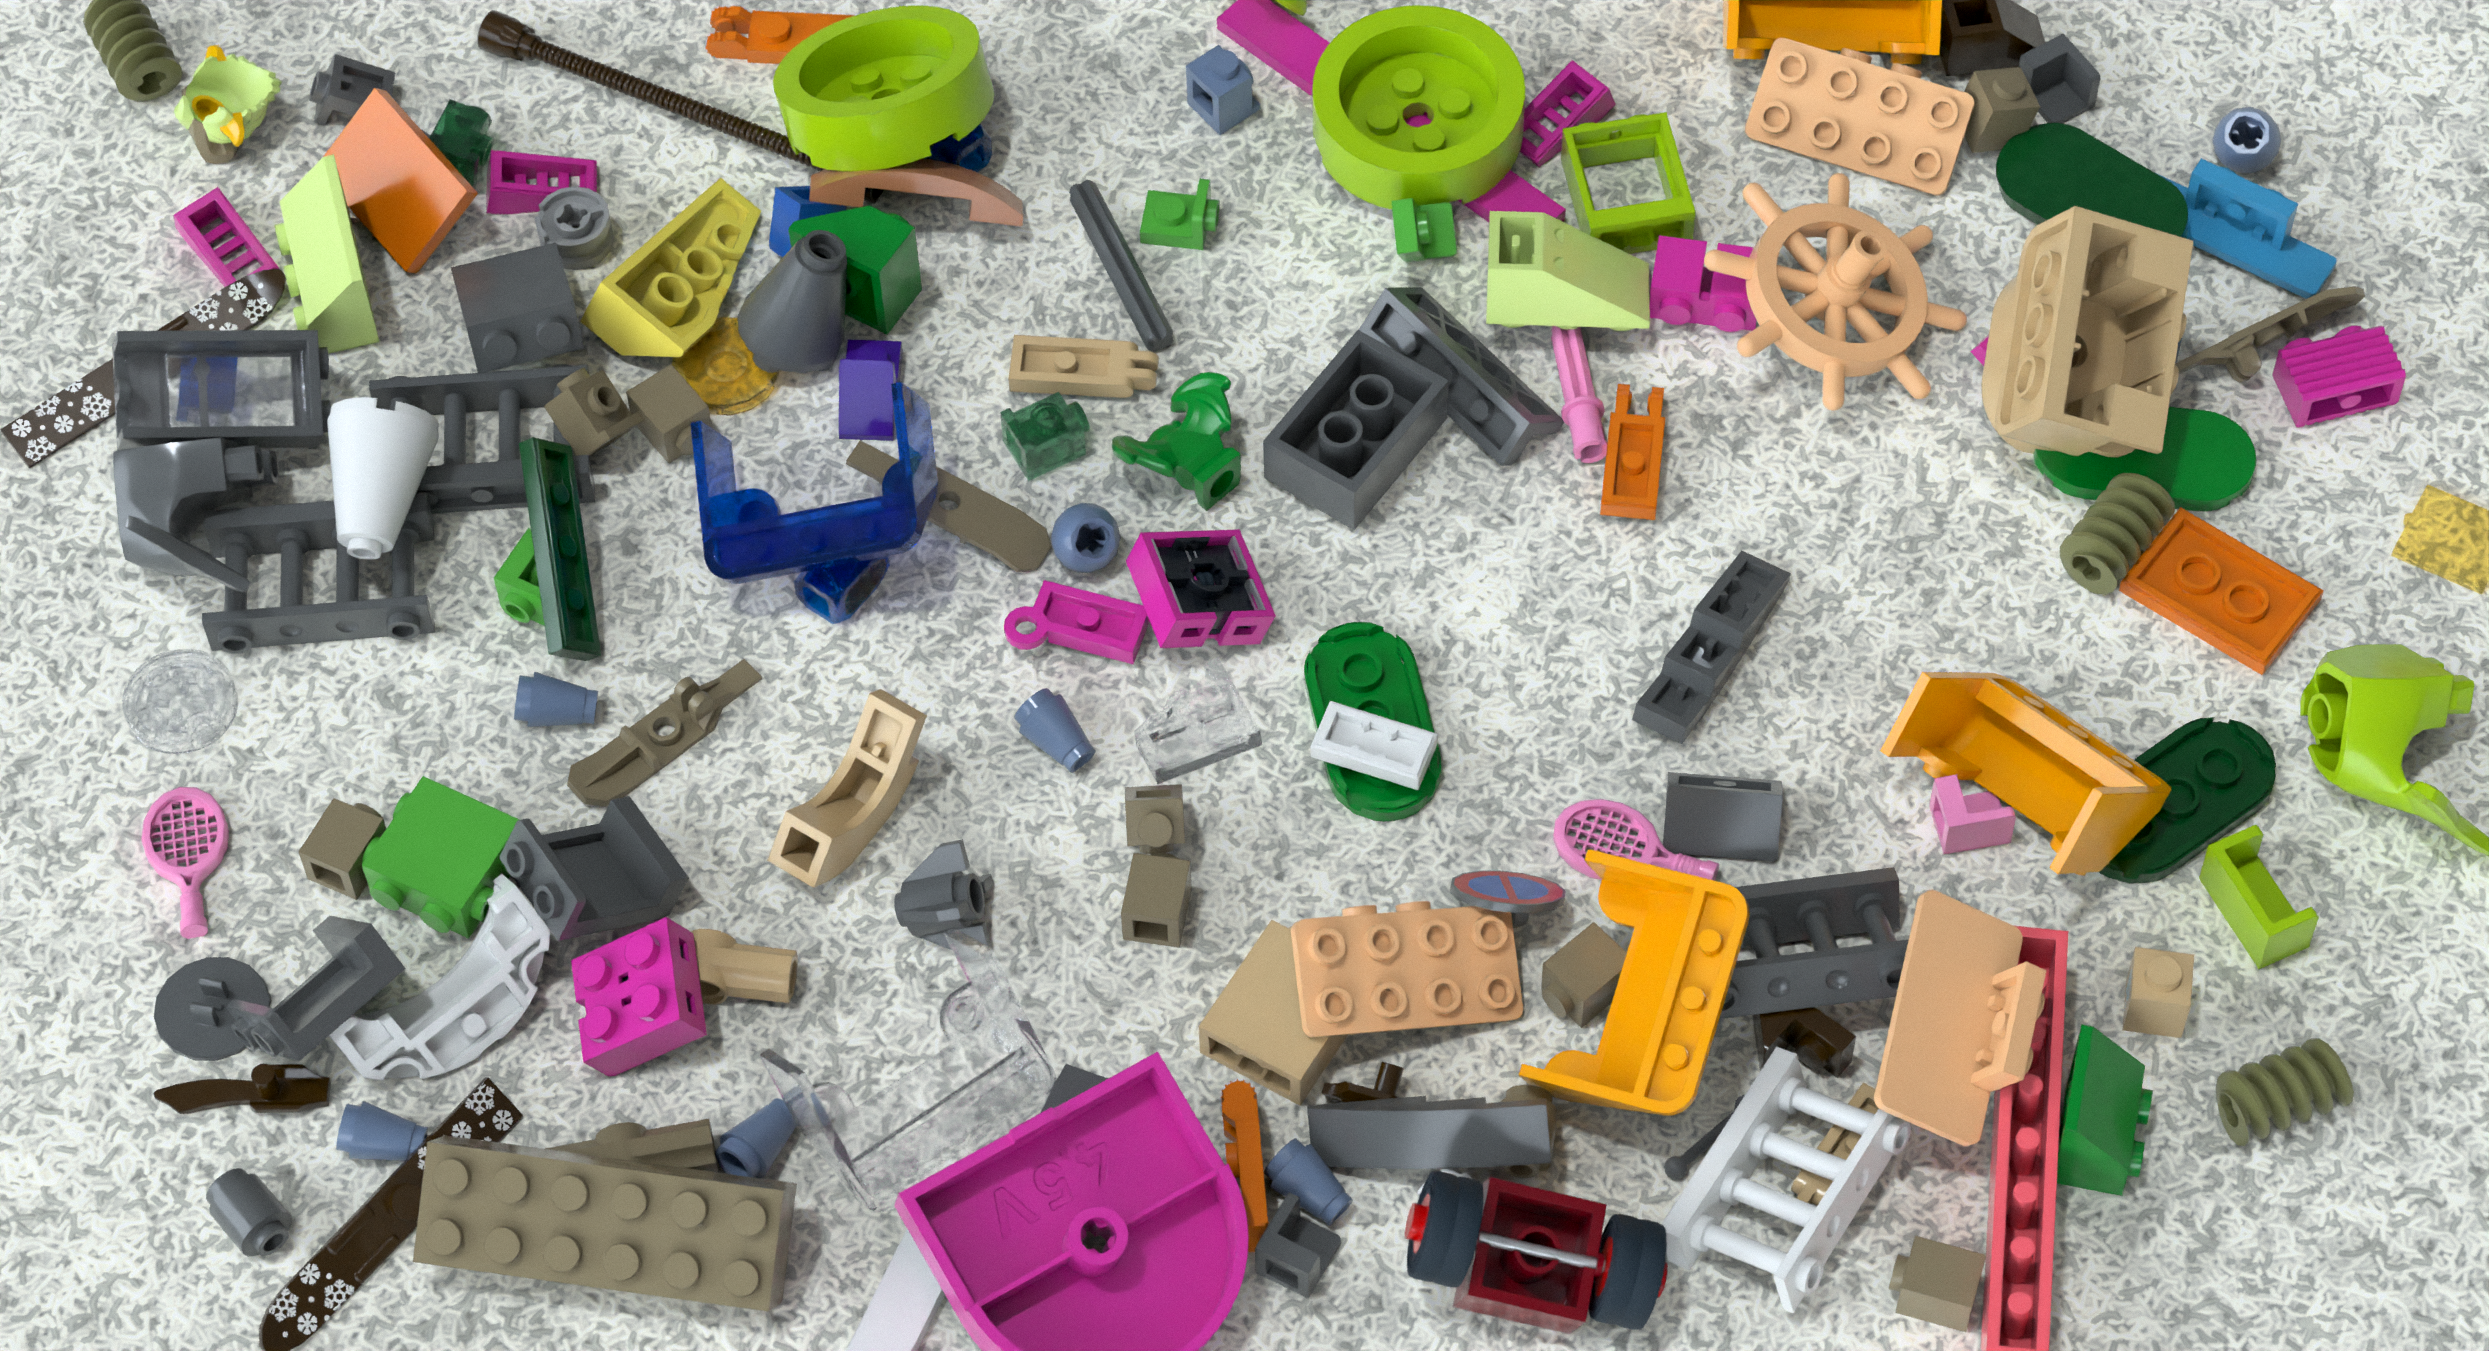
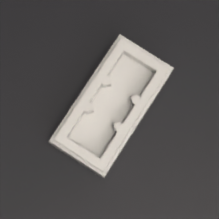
M1330 701L1311 744V757L1419 790L1436 749L1438 734Z

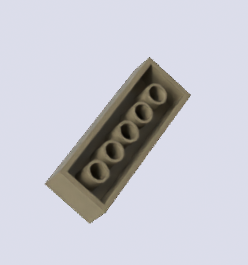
M445 1135L427 1142L413 1262L769 1312L780 1305L783 1299L797 1183Z

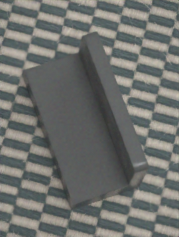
M1668 772L1663 846L1674 854L1682 853L1687 855L1775 861L1778 857L1783 801L1782 781Z

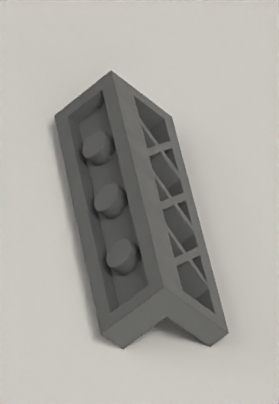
M1422 287L1385 288L1359 329L1370 337L1449 380L1448 416L1501 466L1514 464L1533 435L1555 434L1564 424L1563 419Z

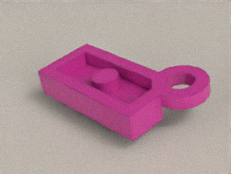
M1044 580L1033 607H1019L1007 615L1004 621V634L1006 640L1018 649L1029 650L1037 648L1048 637V643L1134 664L1150 621L1143 605ZM1022 622H1031L1037 626L1035 631L1030 634H1021L1016 630V627Z

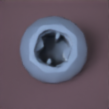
M2244 107L2232 110L2221 119L2215 128L2212 142L2215 154L2223 165L2233 171L2246 174L2259 172L2271 164L2279 153L2282 139L2278 125L2267 112L2253 107Z
M1080 503L1065 509L1055 521L1051 535V542L1056 557L1065 567L1077 573H1092L1105 568L1117 555L1121 539L1115 518L1107 509L1094 503Z

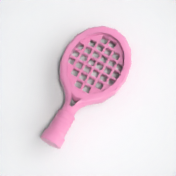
M178 787L160 796L151 805L143 821L141 839L149 864L159 876L175 883L181 889L180 906L182 919L180 921V933L182 937L187 939L205 936L208 933L207 919L204 917L203 896L200 893V886L220 865L228 849L229 828L222 807L211 794L197 787ZM184 804H192V807L185 808ZM181 805V809L173 810V807ZM204 810V815L197 816V811ZM192 812H193V816H192V817H186V816H185L186 813H192ZM182 814L181 819L174 820V815ZM170 816L169 821H163V817ZM215 818L217 821L214 823H209V819ZM205 820L206 824L198 825V821ZM194 822V826L186 827V823ZM183 824V828L175 829V825ZM171 826V830L164 831L163 827ZM156 828H160V832L154 833ZM217 828V832L210 833V829ZM206 829V834L199 835L198 831ZM195 831V836L187 837L188 832ZM183 833V838L176 839L177 834ZM172 835V840H164L165 836ZM161 837L160 842H154V838ZM216 837L215 842H211V838ZM207 839V843L200 844L199 840ZM196 841V845L188 846V842ZM184 843L185 847L177 848V844ZM173 845V849L165 850V846ZM154 848H162V851L155 852ZM208 849V853L201 854L200 850ZM197 851V855L189 856V852ZM185 853V857L178 858L177 854ZM174 855V859L166 860V856ZM190 861H198V863L190 865ZM186 862L185 867L178 866V863Z
M1604 799L1584 800L1565 808L1555 820L1553 841L1559 856L1573 869L1590 878L1602 880L1584 861L1585 858L1583 857L1586 856L1587 852L1585 851L1587 847L1594 849V851L1714 881L1717 877L1719 863L1707 860V862L1682 853L1676 855L1668 851L1661 843L1654 825L1641 812L1623 803ZM1588 816L1595 818L1594 823L1587 821ZM1614 816V817H1618V818H1620V819H1619V820H1616V819H1613L1612 817ZM1598 821H1605V826L1597 824ZM1573 822L1580 823L1579 828L1572 826ZM1610 823L1617 825L1615 830L1608 828ZM1584 825L1591 827L1590 832L1583 830ZM1620 827L1626 828L1627 832H1620ZM1594 830H1601V835L1593 833ZM1631 830L1638 832L1637 837L1629 835ZM1569 831L1575 832V837L1569 836ZM1606 832L1613 834L1611 839L1604 837ZM1580 834L1587 836L1586 841L1578 839ZM1616 836L1624 838L1623 841H1616ZM1590 839L1598 840L1597 844L1590 843ZM1627 839L1634 841L1633 846L1626 844ZM1601 842L1608 843V847L1600 846ZM1638 843L1645 845L1644 850L1637 848ZM1575 845H1582V850L1574 848ZM1612 845L1620 847L1618 852L1611 850ZM1623 849L1629 850V855L1623 854ZM1634 852L1641 854L1640 859L1632 857Z

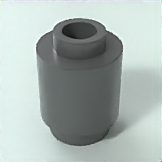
M235 1168L225 1172L211 1184L206 1194V1200L210 1204V1215L245 1256H267L276 1252L284 1245L289 1236L288 1231L292 1224V1217L257 1175L248 1174L242 1168Z

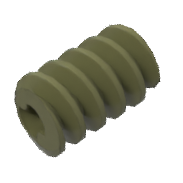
M92 0L84 13L83 24L87 34L92 39L95 49L99 52L103 64L107 66L109 75L115 81L119 93L126 99L142 102L164 96L173 91L181 81L183 75L182 68L179 62L175 60L172 49L167 46L166 39L159 31L156 20L152 18L149 7L141 0Z
M2121 473L2114 476L2106 490L2101 492L2094 505L2089 507L2083 519L2078 521L2071 534L2060 545V559L2070 577L2094 594L2106 595L2112 593L2118 585L2117 581L2124 579L2127 575L2129 566L2134 565L2141 556L2140 551L2146 550L2152 542V536L2159 534L2164 526L2163 521L2169 520L2175 512L2174 501L2169 493L2158 483L2146 476L2136 473Z
M2319 1038L2306 1040L2301 1045V1048L2299 1046L2285 1048L2280 1056L2278 1054L2264 1056L2259 1064L2256 1062L2243 1064L2238 1072L2235 1070L2222 1072L2217 1078L2215 1087L2216 1102L2223 1126L2230 1139L2239 1146H2246L2249 1142L2247 1126L2250 1127L2257 1138L2264 1139L2270 1134L2268 1118L2271 1119L2278 1130L2285 1131L2291 1126L2289 1110H2291L2299 1122L2305 1123L2312 1118L2310 1102H2312L2320 1114L2326 1115L2333 1110L2332 1094L2337 1102L2345 1107L2352 1103L2354 1095L2352 1082L2343 1062L2331 1046Z

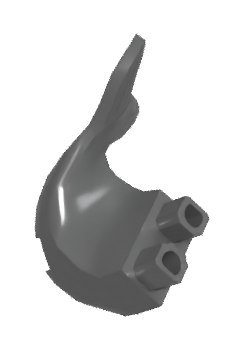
M221 437L113 451L117 515L125 560L147 570L180 577L202 575L233 590L247 593L251 582L246 577L214 558L212 554L191 545L190 541L194 532L204 522V511L215 510L219 506L252 498V487L279 484L275 451H261L259 446H247Z

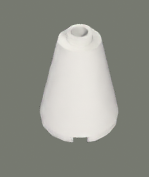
M361 397L348 398L334 403L331 406L327 422L337 540L341 545L347 547L349 555L360 559L373 560L380 558L381 553L391 551L396 543L439 439V422L427 411L407 403L396 401L395 411L376 408L378 398Z

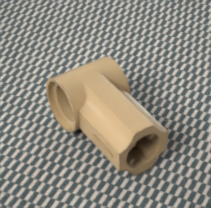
M713 929L691 931L694 935L702 1002L704 1004H721L726 1001L727 996L790 1003L797 979V950L738 944L730 935Z

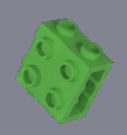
M422 776L413 791L405 793L398 801L393 813V820L383 835L375 837L364 852L362 868L371 896L379 904L390 910L397 911L401 907L418 915L426 925L438 932L448 933L451 930L469 939L480 921L484 922L489 908L487 900L494 893L493 880L501 874L508 879L511 876L499 857L516 822L520 819Z

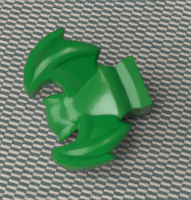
M1214 372L1200 373L1191 377L1177 388L1171 398V412L1187 413L1183 422L1173 420L1170 424L1159 427L1152 432L1146 442L1138 441L1128 435L1116 436L1112 439L1111 446L1114 455L1129 465L1137 463L1166 477H1173L1184 489L1194 490L1198 504L1204 510H1209L1236 488L1240 482L1241 455L1232 447L1224 448L1220 438L1225 432L1231 430V412L1224 393L1230 389L1231 381L1228 377Z

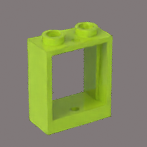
M1667 112L1651 115L1638 114L1626 119L1601 123L1589 122L1576 127L1563 128L1561 163L1581 231L1628 254L1657 250L1659 236L1693 240L1696 212ZM1654 157L1666 197L1665 200L1595 211L1583 168Z

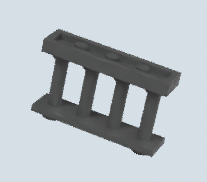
M560 364L551 368L495 371L481 374L467 373L411 378L407 376H394L383 380H369V391L371 398H378L376 408L395 411L396 401L425 410L431 415L444 414V464L427 466L416 494L427 493L432 514L528 507L519 443L521 442V409L544 407L561 393L557 384L564 378L583 367L589 375L590 373L588 365L572 366ZM499 410V460L494 462L466 463V413ZM553 422V442L570 445ZM572 448L579 503L595 502V481L589 455L575 456Z
M427 493L415 494L392 549V598L359 600V558L349 555L347 547L341 545L337 540L334 500L204 511V531L213 557H224L225 565L244 577L248 578V558L252 555L281 553L280 607L247 609V593L225 586L224 611L202 613V625L212 651L222 650L231 654H239L255 647L389 636L397 640H409L417 637L419 634L435 633V622L427 595L414 596V545L419 541L434 540V519ZM335 548L336 602L303 605V554L308 550Z
M1894 867L1735 887L1747 900L1750 910L1749 922L1741 948L1753 947L1756 959L1736 962L1720 1019L1896 997L1909 939L1896 941L1892 930L1900 928L1899 878ZM1868 932L1872 944L1838 948L1834 936ZM1810 939L1814 948L1812 952L1780 955L1777 943Z

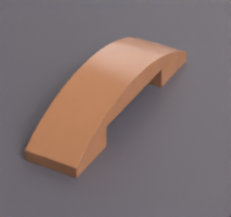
M923 158L896 167L869 171L845 172L824 169L811 175L809 201L863 207L866 187L969 200L970 221L1021 227L1023 225L1022 200L1010 190L975 171L939 160Z

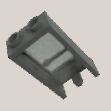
M318 330L117 331L112 344L117 451L220 437L247 446L256 445L260 448L317 449L323 438V433H328L327 420L330 416L331 403L330 400H321L320 380L328 379L329 357L327 347L318 346Z

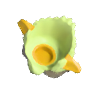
M219 44L212 45L207 48L205 60L198 65L192 82L182 90V98L176 105L174 114L179 122L189 131L205 162L223 164L229 162L236 155L243 141L251 136L255 128L262 123L268 104L274 101V95L280 92L281 87L279 86L282 81L276 78V73L258 67L254 62H249L244 56L236 57L235 54L225 56Z

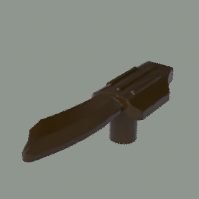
M1381 1062L1374 1089L1346 1081L1341 1083L1324 1082L1321 1094L1340 1103L1398 1098L1396 1095L1404 1068Z
M259 1064L251 1072L252 1081L235 1079L196 1080L158 1089L154 1092V1097L156 1100L170 1106L179 1114H190L212 1108L249 1104L251 1110L255 1113H300L309 1109L329 1106L331 1081L329 1077L315 1074L303 1064Z

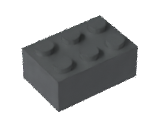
M1357 330L1263 440L1264 478L1355 530L1448 418L1449 380L1362 331Z

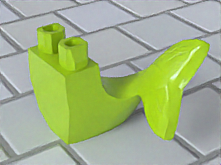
M2402 644L2354 645L2327 652L2319 662L2313 678L2304 689L2300 701V715L2308 716L2309 728L2315 736L2316 744L2309 745L2308 751L2318 771L2344 792L2389 808L2417 815L2438 826L2465 845L2489 857V836L2461 816L2449 799L2435 786L2421 781H2416L2413 784L2408 782L2402 768L2403 754L2415 735L2422 730L2445 727L2447 714H2468L2471 711L2474 681L2464 675L2451 674L2444 669L2442 662L2433 657L2424 658Z

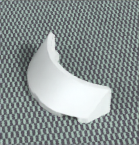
M503 874L493 880L494 892L487 900L489 908L476 938L463 957L448 973L422 993L402 1003L373 1012L353 1014L329 1035L363 1078L384 1080V1078L419 1076L421 1079L441 1075L481 1056L482 1051L496 1040L502 1039L519 1021L538 989L535 984L542 967L544 953L549 951L550 929L516 885Z

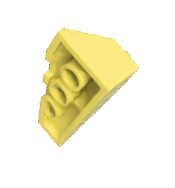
M722 178L718 179L600 282L580 322L620 355L682 357L712 329L761 210Z

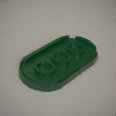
M2044 123L2031 126L2028 131L2017 134L2008 140L1998 155L1996 177L2003 200L2014 211L2037 225L2077 206L2187 238L2188 207L2180 190L2165 178L2077 127L2062 123Z
M2214 717L2199 718L2179 727L2135 758L2134 761L2164 780L2170 786L2171 792L2161 810L2099 873L2108 878L2129 884L2158 881L2172 874L2207 849L2208 845L2218 841L2261 810L2270 798L2276 778L2274 752L2266 739L2255 729L2239 721L2229 719V722L2225 723L2221 721L2213 722Z

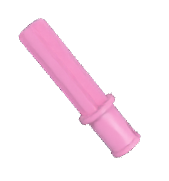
M1552 326L1551 339L1565 405L1561 410V416L1564 423L1570 427L1574 457L1577 460L1580 458L1583 463L1597 462L1606 456L1607 441L1605 440L1601 421L1605 410L1603 402L1595 397L1581 327L1567 330Z

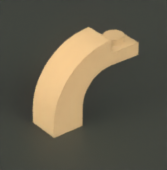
M882 689L869 693L849 748L838 769L816 796L808 802L785 812L767 861L813 888L832 880L847 869L890 818L905 793L919 762L912 754L927 715Z

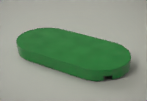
M2169 407L2163 449L2158 454L2137 448L2131 453L2118 458L2106 457L2089 451L2079 456L2035 449L2033 453L2035 464L2041 474L2045 473L2047 478L2053 481V486L2067 495L2096 500L2101 492L2106 490L2114 476L2121 473H2136L2146 476L2162 486L2174 501L2175 509L2181 507L2191 511L2218 510L2229 505L2230 500L2237 498L2239 495L2241 497L2248 490L2256 467V452L2253 442L2240 425L2230 418L2215 412Z
M1370 622L1345 623L1328 630L1318 639V644L1312 649L1311 654L1309 651L1304 664V683L1316 733L1330 701L1435 733L1414 654L1407 642L1397 634L1395 638L1390 633L1384 632V627ZM1438 743L1430 761V769L1428 766L1419 790L1324 761L1328 781L1336 799L1352 813L1374 821H1397L1418 813L1433 799L1441 781L1442 764Z

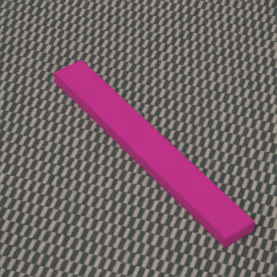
M1237 0L1217 17V30L1312 96L1315 69L1321 55L1330 42L1270 0ZM1427 112L1423 116L1415 115L1408 119L1404 118V121L1413 127H1420L1432 122L1428 118ZM1511 170L1491 190L1473 201L1463 204L1487 222H1489L1490 211L1544 212L1562 222L1565 221L1566 214L1564 207Z

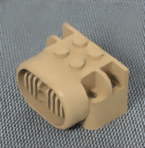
M2077 206L2052 217L2031 230L2022 248L2018 275L2003 288L1996 300L1991 318L1981 389L1985 412L1992 426L2002 439L2015 449L2031 454L2034 453L2035 449L2058 451L2072 456H2079L2089 451L2106 457L2118 458L2131 453L2135 448L2154 454L2162 452L2170 395L2175 390L2179 377V370L2175 362L2178 342L2184 335L2187 323L2183 309L2194 241Z

